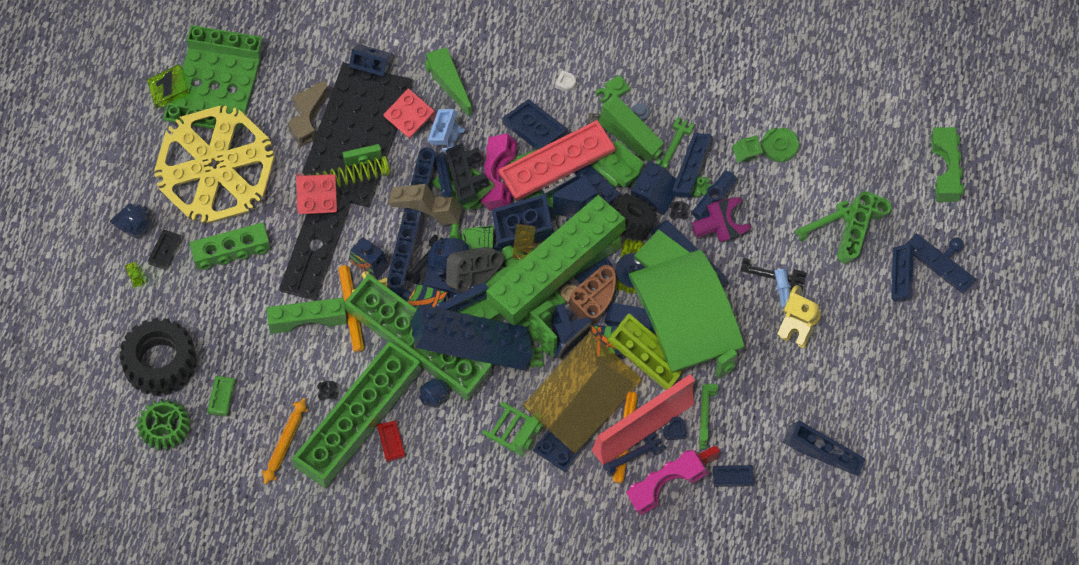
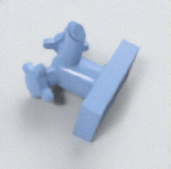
M438 109L428 138V142L431 145H447V148H442L443 152L454 147V142L461 138V133L465 132V129L455 122L457 112L454 109Z

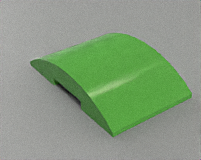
M701 249L629 273L640 303L645 308L657 335L658 344L671 373L720 357L730 349L737 351L744 348L742 336L728 298L713 267Z

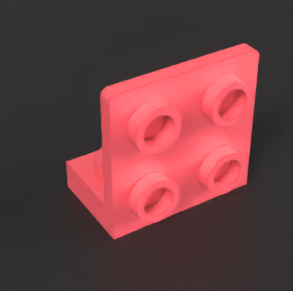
M407 89L384 113V117L408 138H411L426 121L430 120L434 123L437 115L432 108L410 89Z
M296 174L297 212L299 214L337 211L336 180L334 174Z

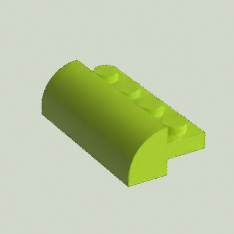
M630 313L625 316L607 339L611 345L665 391L672 387L684 370L671 373L658 344L657 336Z

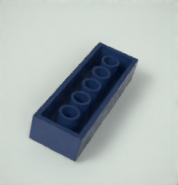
M420 304L411 320L415 348L520 370L526 368L533 355L528 328L522 325L514 326L503 321Z

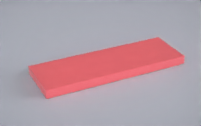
M598 120L499 169L498 173L515 201H518L615 152L616 148Z

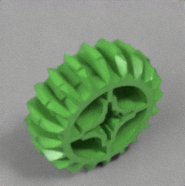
M162 398L160 403H156L153 400V406L146 404L147 411L141 410V417L137 419L139 423L137 424L138 434L145 444L148 443L151 448L155 446L158 451L163 446L164 450L167 451L168 445L175 448V442L182 444L181 438L187 439L186 432H190L188 425L191 424V421L183 405L179 406L177 401L172 403L171 399H168L165 403ZM154 418L155 423L152 425V428L148 430L149 423ZM179 418V424L174 431L172 426L176 423L175 420Z

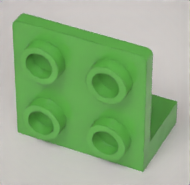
M548 300L530 312L529 335L534 341L537 340L546 354L554 358L555 351L557 350V336L550 329L552 326L553 305Z

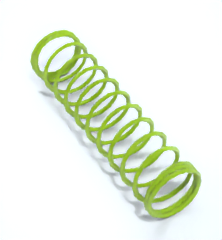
M382 156V167L379 160L375 158V170L371 161L368 160L367 170L363 162H360V173L356 164L353 163V176L347 165L345 166L346 178L340 167H338V178L333 169L330 170V174L333 172L338 186L341 187L340 171L345 184L348 186L347 169L353 183H356L354 166L361 182H363L361 164L369 181V163L376 179L378 178L376 161L383 177H385V174L390 176V170L386 156Z

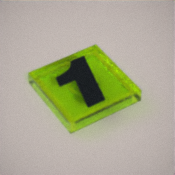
M180 64L147 79L156 108H160L190 93Z

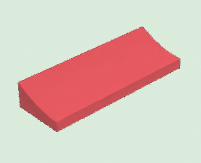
M691 374L598 435L591 451L602 465L610 462L668 423L673 417H677L693 406V385L695 379Z

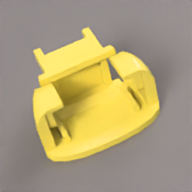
M795 285L783 310L786 317L777 334L780 335V338L789 341L792 334L798 332L799 336L796 343L804 349L814 330L813 326L821 318V310L818 304L802 297L801 287Z

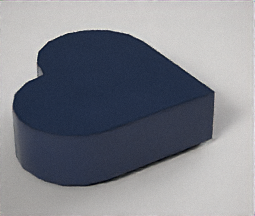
M673 417L669 425L664 427V438L670 441L687 438L685 423L681 417Z

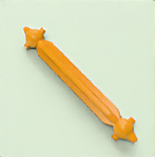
M305 398L293 403L295 411L291 413L268 462V469L261 472L265 485L269 481L277 479L274 472L281 465L302 419V413L308 411Z

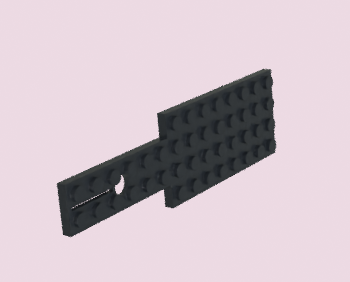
M343 62L302 173L304 175H316L318 172L319 175H323L324 170L327 174H330V170L333 169L338 178V167H340L346 178L342 152L377 144L380 145L381 156H386L387 159L397 128L384 117V113L407 89L411 90L413 79L389 73L381 76L349 67L348 63ZM377 161V179L369 163L370 181L367 178L363 165H361L363 182L360 181L355 166V184L347 169L348 186L345 184L340 171L341 187L338 186L336 181V212L306 214L279 287L280 292L314 301L317 300L351 203L368 208L371 204L381 175ZM357 164L356 166L360 173V164ZM348 166L353 176L352 166ZM313 239H319L323 243L322 247L316 251L308 248V243Z

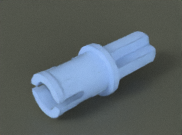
M779 269L774 271L777 282L776 291H779L781 307L785 308L791 286L788 282L787 269Z

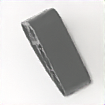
M490 247L475 248L450 254L447 259V285L464 293L476 284L487 282L502 265L504 260L503 254Z

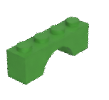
M933 127L932 153L941 156L948 165V171L936 179V202H959L960 196L964 194V185L960 184V178H962V167H959L961 151L957 149L960 137L959 134H956V127Z
M343 297L266 307L270 334L290 332L295 326L304 323H321L327 327L347 324Z

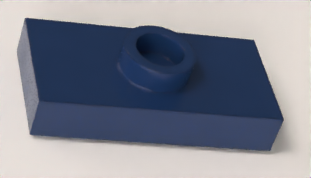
M753 465L713 466L714 487L753 486Z

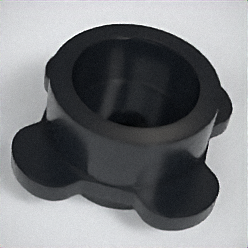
M676 201L670 204L671 213L669 216L671 219L682 218L685 220L688 218L687 203Z
M334 381L318 383V398L322 401L327 398L335 399L337 397L335 392L336 383Z

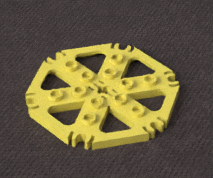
M220 105L182 116L180 119L184 121V124L176 119L175 121L179 127L177 129H172L171 126L168 127L173 135L169 134L167 130L165 132L154 170L156 178L163 177V181L157 183V186L189 219L191 216L193 221H196L198 215H202V223L207 221V224L249 213L250 211L245 206L247 205L253 210L254 207L251 205V201L257 200L259 203L261 202L257 194L264 198L275 160L273 156L275 155L274 151H266V148L272 146V143L240 110L238 113L236 108L233 109L231 114H227L228 107ZM207 117L216 118L210 146L192 130L191 124L194 121ZM239 123L244 124L255 135V141L248 145L230 149L236 125ZM173 142H178L195 158V160L174 166L166 165L169 147ZM213 160L219 163L216 169L210 166ZM258 162L263 164L259 183L256 186L249 185L234 170ZM199 180L193 203L187 205L173 193L174 186ZM221 183L237 199V205L216 212L212 208L219 184Z

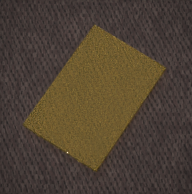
M589 332L522 406L575 454L641 381V378Z

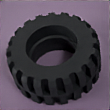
M152 318L151 322H147V320L142 321V325H135L132 327L131 333L127 332L125 335L126 341L121 343L119 358L125 376L132 383V386L137 390L141 389L142 393L149 394V392H152L153 396H159V393L168 395L171 390L176 392L180 389L181 384L186 385L189 382L188 376L192 377L195 372L197 355L193 340L184 327H181L175 321L171 323L170 319L163 318V321H159L158 318ZM166 345L176 350L174 359L162 368L152 369L141 364V358L144 353L154 346Z

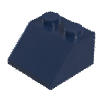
M648 161L633 186L631 195L635 194L637 198L639 196L642 197L644 202L648 201L650 203L649 206L654 207L655 212L665 216L675 198L672 189L676 179L666 168Z
M586 176L553 194L554 214L572 218L598 195V192Z

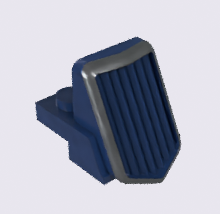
M564 303L556 305L552 316L553 333L557 336V350L555 351L557 359H561L590 332L592 325L591 317L571 321L570 312L568 309H565Z

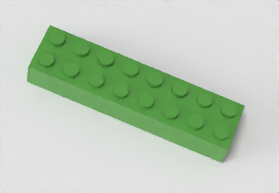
M597 195L487 289L488 303L515 326L626 230L625 218Z
M370 274L365 277L344 302L345 310L387 342H392L419 360L422 368L438 380H443L450 389L467 401L491 373L492 365L490 363L415 348L411 320L417 309Z
M389 341L292 458L294 467L326 489L420 374V361Z

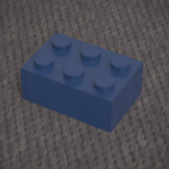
M546 194L492 209L497 241L502 249L507 246L519 248L546 240L557 230L552 202Z

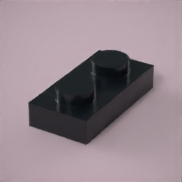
M163 229L148 259V264L166 270L182 239L181 235Z

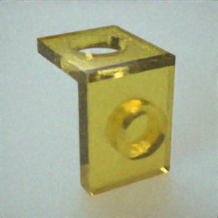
M516 224L512 258L524 259L532 252L535 226ZM519 251H523V252H526L527 254L522 255V254H519L518 252H519Z

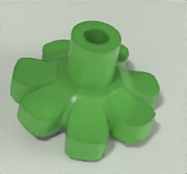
M699 175L693 191L695 197L699 198L701 194L704 197L707 193L708 187L711 186L708 177L703 179Z

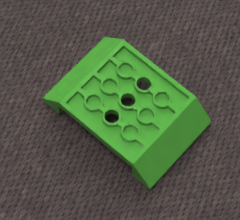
M191 25L186 40L188 51L172 104L167 103L163 121L176 123L175 120L178 119L184 124L180 117L220 105L228 107L227 114H231L233 109L236 108L238 113L240 110L246 115L260 65L263 38ZM195 81L202 82L198 87L192 85ZM213 84L220 85V87L216 90H212L210 88ZM231 87L238 88V90L234 93H230L228 91V89ZM207 117L194 121L191 125L214 129L216 118ZM237 124L234 133H236L242 127L243 124Z

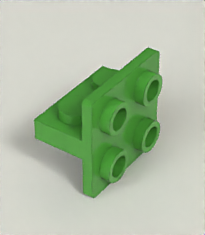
M617 140L614 142L616 151L599 159L597 165L624 188L628 185L633 188L641 174L644 162Z

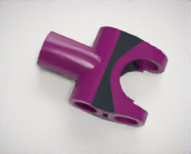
M742 197L723 199L707 205L710 216L691 222L696 238L716 232L718 241L721 242L752 228L750 223L743 225L735 224L730 215L731 210L738 203L743 202Z

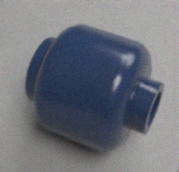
M433 378L420 387L421 395H419V398L424 405L436 407L448 398V386L443 380Z

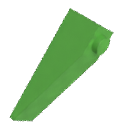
M447 47L426 53V61L424 62L426 71L431 73L433 79L468 116H472V106Z

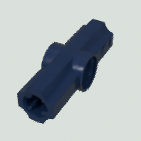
M724 171L717 181L708 187L707 193L691 212L695 219L700 220L710 216L707 205L723 200L738 182L736 176L730 171ZM711 195H718L719 197L712 198Z

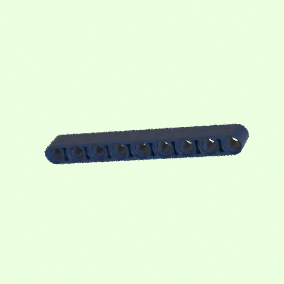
M425 147L419 151L411 185L426 184L429 189L431 188L436 168L435 151L432 148ZM410 208L404 209L387 276V287L399 297L404 294L406 289L407 275L410 273L424 216L423 212Z

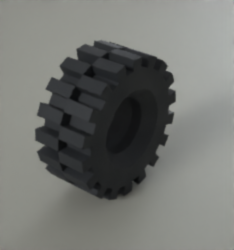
M629 193L619 194L611 206L625 218L626 230L621 233L625 235L624 238L628 239L631 237L634 241L638 238L640 241L643 238H647L658 218L656 217L657 213L653 212L654 207L649 206L650 203L648 201L644 202L642 197L639 196L637 198L635 194L631 196Z

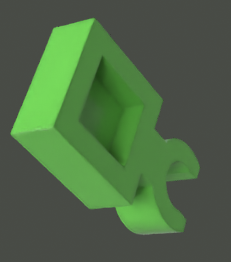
M621 75L606 82L604 85L605 89L600 88L596 90L595 95L596 97L604 95L605 97L601 98V103L604 104L613 94L621 97L630 92V88Z

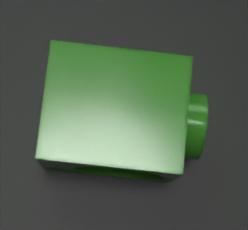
M757 135L741 139L732 146L738 163L753 160L763 153Z

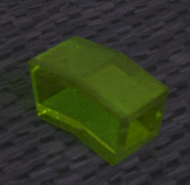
M135 261L124 266L134 288L145 284Z

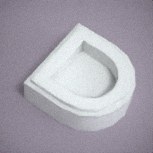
M562 70L555 88L562 91H571L576 86V78L573 74Z

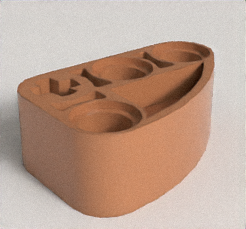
M609 265L600 267L571 293L568 303L569 307L580 319L591 317L592 325L602 318L611 302L616 282L613 267ZM601 275H607L609 279H604ZM588 286H592L596 290L592 291L588 288ZM588 311H592V312H594L596 315H595V316L589 315V314H588Z

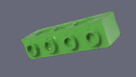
M263 222L189 242L197 270H206L217 264L224 265L232 260H243L250 255H261L271 250ZM215 251V253L212 255L208 254L209 252Z

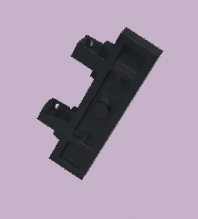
M463 143L447 149L446 154L458 202L462 206L478 199L477 191L490 185L485 172L473 176L470 167L473 163L476 164L483 160V155L478 147L466 151Z

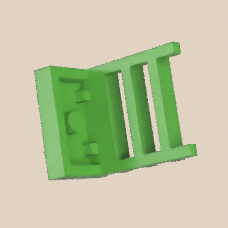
M501 402L500 406L506 409L491 433L483 430L482 434L488 437L489 440H493L499 443L500 446H504L509 451H513L519 454L520 457H523L526 451L531 448L537 434L543 429L542 415L535 412L533 417H530ZM510 412L516 414L501 439L495 436ZM520 418L525 419L524 425L511 444L506 442Z

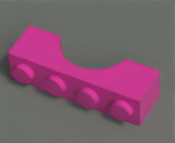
M508 133L488 137L484 167L485 174L494 183L495 187L481 198V203L490 211L511 204L512 194L507 186L501 182V176L498 173L499 169L505 167L516 157L517 142Z
M687 450L677 460L664 464L663 468L658 472L654 471L646 476L647 479L632 484L629 487L630 489L626 491V494L636 511L644 515L659 505V492L666 482L681 478L693 484L708 475L709 472L698 453L694 450Z

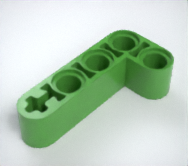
M867 191L861 192L853 199L837 252L840 262L850 263L859 255L869 218L880 220L886 216L892 207L889 200ZM860 199L863 200L866 205H863ZM878 206L882 208L883 212L879 211ZM855 216L859 217L861 222L857 221ZM851 233L855 235L856 239L852 238Z

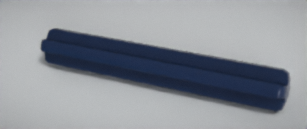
M437 152L435 157L442 196L445 198L447 196L451 197L452 187L444 152Z

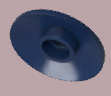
M636 253L624 255L616 265L618 280L630 288L634 287L629 273L646 268L634 259Z

